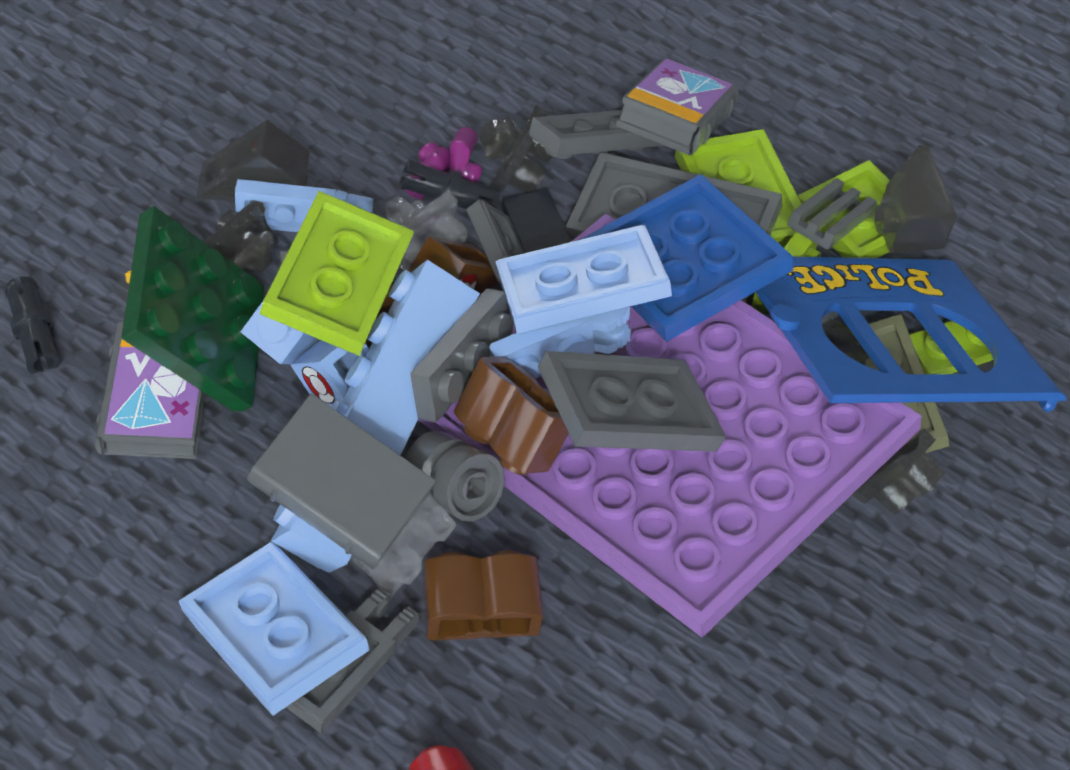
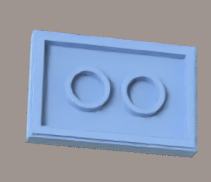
M645 225L495 261L517 334L672 296L670 280Z
M274 542L268 543L178 601L182 611L196 629L272 716L370 650L366 637Z

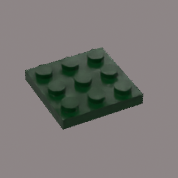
M153 206L139 214L121 339L231 411L244 412L253 407L258 346L242 334L241 331L263 302L264 285L221 255L219 251L192 234L179 222L174 221L157 207Z

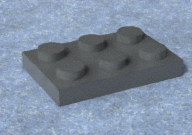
M546 351L538 365L539 371L576 447L717 452L726 438L723 429L685 360Z

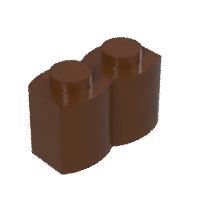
M480 357L453 411L455 416L464 425V431L469 437L480 443L490 444L492 449L500 456L499 462L501 465L518 475L549 472L569 434L550 392L540 387L536 379L524 368L506 357Z
M502 550L494 553L492 556L480 559L466 556L461 552L450 551L442 553L435 558L425 560L423 591L428 640L539 635L543 612L537 557L521 554L514 550Z

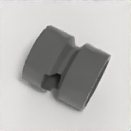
M434 430L423 434L412 444L405 456L407 461L436 480L426 501L462 521H475L485 517L495 507L502 495L505 481L504 470L499 460L445 431Z

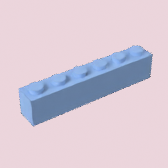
M426 260L412 272L404 270L396 279L389 292V297L394 299L389 312H383L379 315L367 338L373 342L365 357L359 356L346 375L344 382L350 386L343 401L337 400L332 405V408L401 455L418 420L410 373L471 305L476 302L480 293L429 260ZM282 505L278 507L274 521L279 523V526L271 540L272 542L311 565L329 573L347 565L351 554H346L343 548Z

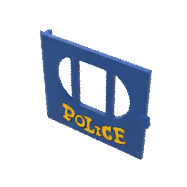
M793 257V271L756 291L769 311L770 316L778 328L781 329L829 403L1039 401V405L1045 412H1051L1055 409L1058 401H1066L1064 393L960 267L952 260ZM859 310L912 312L959 374L904 373ZM830 312L838 313L878 370L867 367L840 351L825 334L822 327L823 317ZM937 315L958 323L976 335L991 352L994 367L988 372H982Z

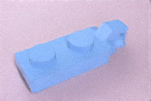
M238 179L235 188L236 225L238 227L298 232L318 191L370 213H373V198L348 194L341 190L336 191V189Z

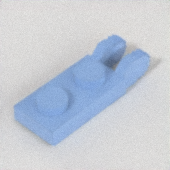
M630 307L519 334L515 333L491 343L489 346L490 357H506L524 368L536 379L542 376L538 365L546 351L595 354L596 351L610 354L617 351V348H623L624 345H627L628 341L630 342L631 331L629 324H627L630 316Z

